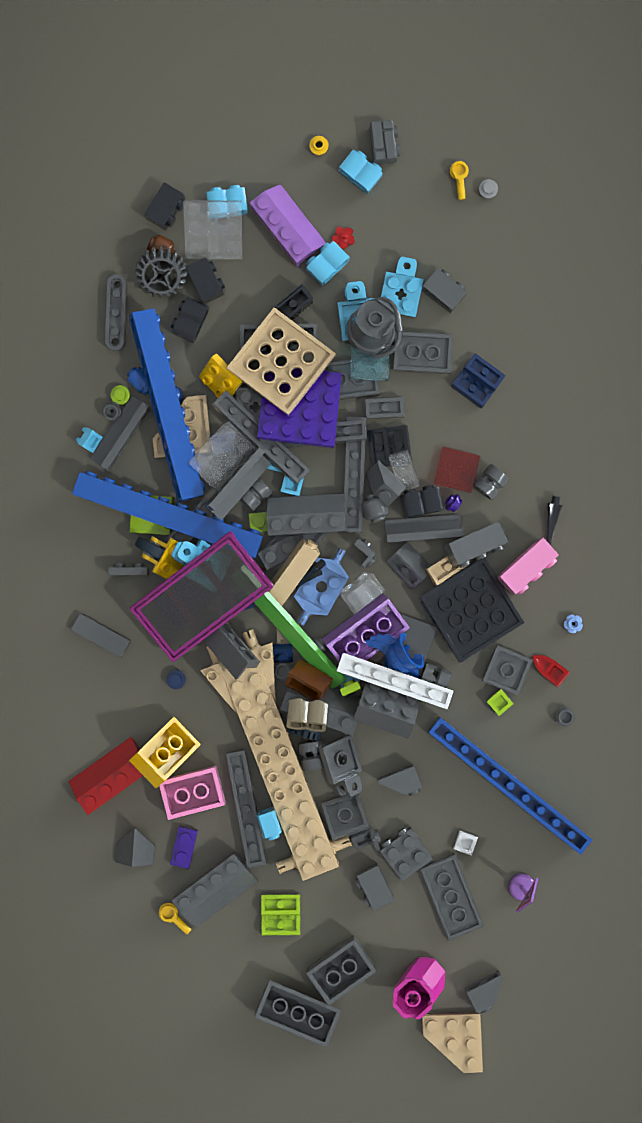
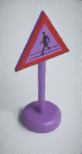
M520 873L510 879L508 884L510 894L515 899L522 901L516 910L517 913L533 902L538 878L534 881L529 875Z

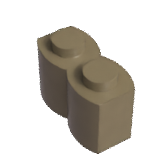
M301 698L289 700L286 727L296 730L325 731L328 704L321 700H314L312 702L304 701Z

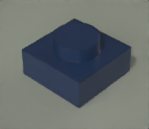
M291 643L273 644L274 663L293 662Z

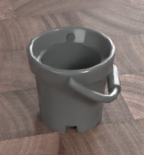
M377 297L365 301L350 316L346 327L347 338L354 349L366 355H373L374 359L392 354L398 348L401 341V332H403L401 314L398 312L396 304L386 297ZM395 333H397L395 344L391 347V349L387 350L392 345L395 339Z

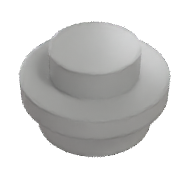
M491 179L482 181L479 186L480 195L486 199L495 197L498 192L497 183Z

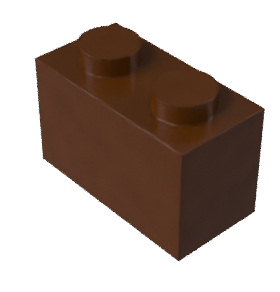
M300 659L289 672L285 685L311 701L321 700L328 692L333 678Z

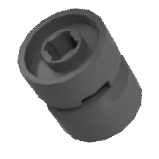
M490 464L484 471V476H480L473 486L485 497L493 500L499 493L498 488H503L509 481V478L500 469Z
M258 478L241 499L255 511L261 505V500H266L273 492Z
M426 663L420 679L447 688L452 672L445 669L438 670L437 666Z
M321 739L319 741L311 740L298 743L299 755L303 756L300 760L302 771L324 768L318 749L323 746Z

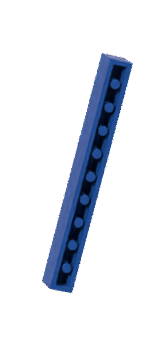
M154 308L132 312L128 318L177 502L199 498L204 495L205 486L203 481H200L198 474L200 473V467L194 459L195 448L189 440L190 430L188 425H185V411L179 403L180 392L178 388H175V373L173 369H170V355L164 346L165 336L159 328L160 317L155 313Z
M86 471L85 474L80 472L72 492L75 496L212 544L231 531L249 555L254 559L257 557L263 540V536H260V531L251 528L249 531L241 529L242 525L231 522V525L223 523L224 519L219 520L214 515L213 518L205 516L206 512L197 509L194 512L187 510L188 506L177 503L176 506L169 504V499L160 496L158 499L152 498L151 493L140 490V493L132 491V486L123 483L122 486L115 485V480L106 477L103 480L96 478L97 474ZM229 543L223 546V548L235 551Z
M440 716L427 730L439 742L580 855L592 842L593 839Z

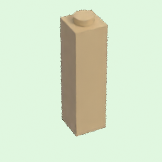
M301 538L271 580L274 587L268 592L281 606H283L320 555L318 545L311 539L307 541Z

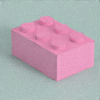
M540 538L503 570L497 578L510 594H522L529 587L527 584L530 581L535 582L543 575L541 571L544 568H550L557 562L556 557L559 554L544 538Z
M217 765L168 777L160 785L168 820L224 806L226 803Z

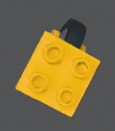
M153 536L150 541L139 537L135 542V546L144 551L141 557L155 564L152 572L165 579H168L185 566L171 556L178 542L171 537L167 544Z

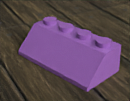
M281 185L264 191L250 202L251 210L297 268L320 251L326 244Z
M382 593L322 638V640L339 662L343 653L367 661L380 651L367 646L366 640H370L371 636L388 634L397 638L410 627L388 597Z

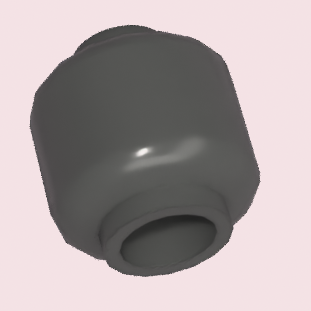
M373 494L366 496V501L361 504L365 519L371 520V523L386 519L385 516L388 514V508L384 505L383 501Z

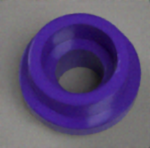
M458 494L450 495L445 501V509L455 512L462 504L460 496Z

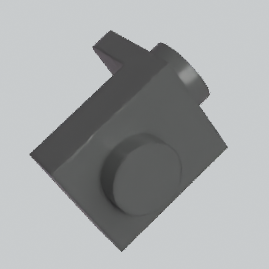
M358 539L354 546L368 557L361 567L367 566L369 568L376 560L374 558L376 553L371 549L372 545L366 539L362 541Z
M369 825L370 829L350 835L356 850L374 843L377 851L380 850L378 844L381 842L378 831H373L371 825Z

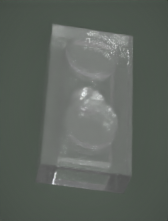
M408 450L390 454L388 458L394 474L406 486L403 491L419 487L420 483Z

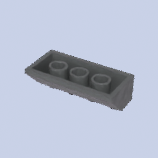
M344 494L268 498V536L346 532Z
M288 687L280 710L288 712L289 700L301 698L307 702L312 701ZM330 687L321 699V701L328 704L326 726L353 736L358 723L353 718L360 696L352 693L345 697L342 696L339 688L331 689Z
M234 851L176 894L172 902L183 917L197 928L256 884L258 880L250 869L247 868V865L238 853Z
M269 980L254 1017L327 1048L341 1009Z

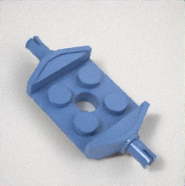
M338 548L334 558L323 559L326 563L321 569L323 575L301 585L294 595L303 609V613L297 621L299 624L301 623L304 626L311 614L328 615L347 582L349 576L340 565V561L346 551L343 550L340 554L341 548ZM320 581L327 584V590L322 593L316 590V584Z

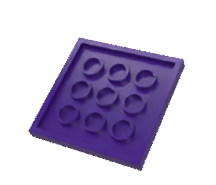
M295 368L292 370L291 375L294 378H299L302 375V371ZM323 371L289 416L262 396L257 439L334 448L342 373ZM267 372L264 375V379L268 382L273 381L275 378L272 372ZM286 383L279 387L282 393H288L291 389Z

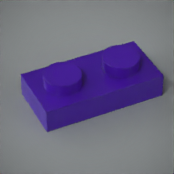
M182 826L178 827L170 865L190 868L198 830Z

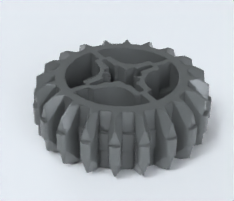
M161 246L159 251H156L153 247L152 253L146 250L145 256L141 255L139 257L140 262L136 263L137 269H135V274L138 275L136 281L141 282L140 288H145L146 294L152 291L153 297L156 293L159 294L160 298L163 297V294L170 297V292L176 294L177 288H183L182 283L186 282L185 276H187V270H185L186 263H182L183 258L182 256L177 257L176 251L171 254L170 248L163 251ZM151 264L153 271L147 276L145 270ZM175 268L177 274L175 278L171 281L169 274L172 273V270Z

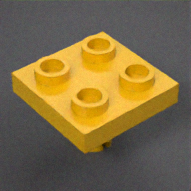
M216 353L211 357L198 377L211 389L217 398L225 391L233 396L243 381L227 370L228 365Z

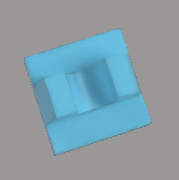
M83 427L82 431L84 433L81 438H76L77 444L94 453L103 437L90 428Z

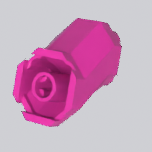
M418 957L407 967L405 973L394 986L393 1007L403 1018L421 1019L432 1009V1005L443 991L445 970L435 958Z

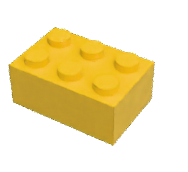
M173 717L129 761L157 788L201 744Z

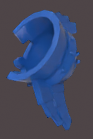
M401 633L398 638L388 634H377V636H371L370 640H366L367 646L376 648L386 655L385 667L418 679L420 678L419 669L424 667L423 655L415 654L414 658H411L408 652L410 645L403 646L402 643L407 637L406 633Z

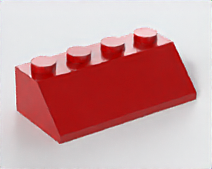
M132 737L68 781L76 800L87 815L143 776L129 761L140 750Z

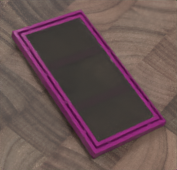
M229 531L132 605L130 610L170 660L174 662L272 589L274 585L234 536V533Z

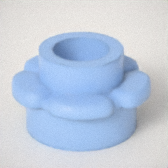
M573 614L567 616L564 621L565 629L569 633L580 631L583 627L581 617L578 615L574 616Z

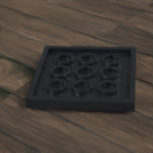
M485 557L419 597L459 663L524 624L523 619Z

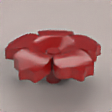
M341 226L337 227L336 235L332 236V242L334 241L337 245L339 244V247L344 250L348 248V244H354V236H351L354 231L352 228L346 227L343 230Z

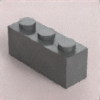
M498 521L443 547L452 567L459 565L462 568L471 564L470 559L476 558V560H480L486 557V552L490 550L495 553L504 549L503 544L508 543V540Z

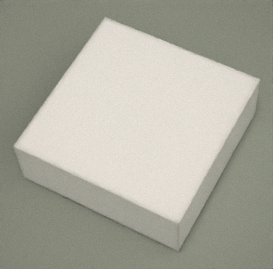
M459 830L453 849L472 856L478 837Z

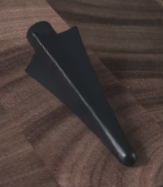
M552 496V502L548 503L547 542L550 545L563 506L559 505L560 497Z
M320 559L318 562L314 561L296 588L323 575L321 569L326 565L323 559Z

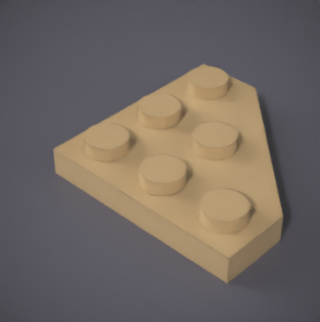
M207 396L186 397L181 406H183L185 411V425H188L190 430V443L194 445L195 454L211 453ZM157 433L153 438L155 459L165 458L160 434Z
M480 1013L425 1014L422 1017L423 1036L463 1073L483 1072Z

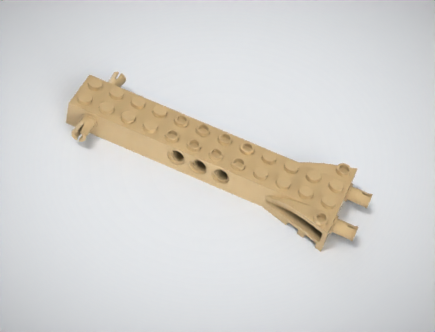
M254 629L248 631L251 639L247 632L242 633L247 647L260 661L257 668H246L239 679H235L211 649L206 647L212 664L210 667L200 671L238 714L292 852V857L276 862L278 871L282 874L296 868L299 870L304 881L339 867L336 852L349 846L351 847L352 844L349 836L335 841L328 837L276 703L273 642L263 646L259 645Z

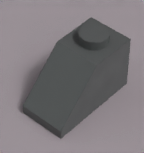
M379 460L366 473L373 495L379 497L386 507L406 488Z
M413 764L377 778L380 785L404 795H415L420 792L419 789L423 788Z
M500 971L465 988L477 1014L480 1012L486 1013L492 1009L491 1006L495 1005L503 980Z

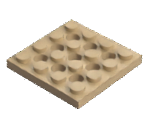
M273 308L228 365L227 370L289 416L336 356V353L276 308ZM276 330L283 332V337L279 340L272 337L273 332ZM290 342L298 343L299 347L296 351L288 349L287 346ZM264 345H268L272 349L267 355L260 352L261 347ZM307 353H311L314 356V360L310 363L303 360V356ZM284 357L287 363L284 366H278L276 359ZM253 360L258 361L260 364L256 370H251L248 367L249 363ZM295 368L302 371L301 377L294 378L291 375L292 370ZM265 373H274V380L266 381L264 379ZM286 383L291 389L288 393H282L279 387Z

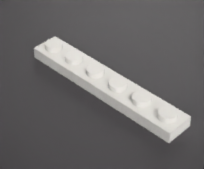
M345 653L342 654L337 668V672L448 709L453 690Z

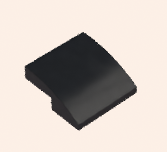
M407 425L367 430L372 467L378 460L385 467L412 463Z

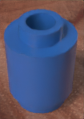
M133 367L127 373V381L139 393L148 394L142 368Z

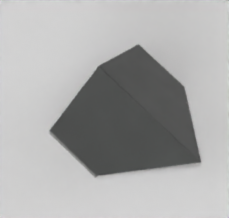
M134 828L116 843L115 862L131 867L154 865L155 845Z

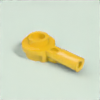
M456 161L450 167V175L457 183L458 200L466 199L464 178L467 177L469 171L466 163L462 161Z
M170 902L162 904L159 908V917L165 922H173L187 935L192 929L177 916V907Z

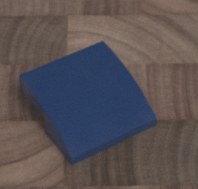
M475 353L451 387L482 409L506 375Z

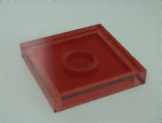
M443 447L434 484L471 493L480 456Z

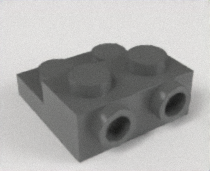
M404 827L396 833L398 836L392 840L388 838L381 843L382 847L380 848V852L401 881L433 860L411 827L408 829Z

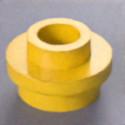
M323 136L313 137L309 145L311 152L315 155L325 154L328 150L327 139ZM318 142L322 143L320 148H317L315 145Z

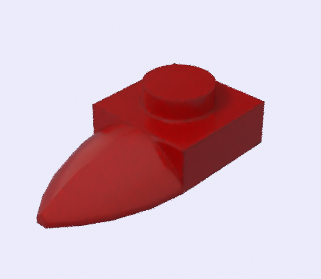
M543 655L532 656L537 670L557 688L570 674L568 670L550 657Z

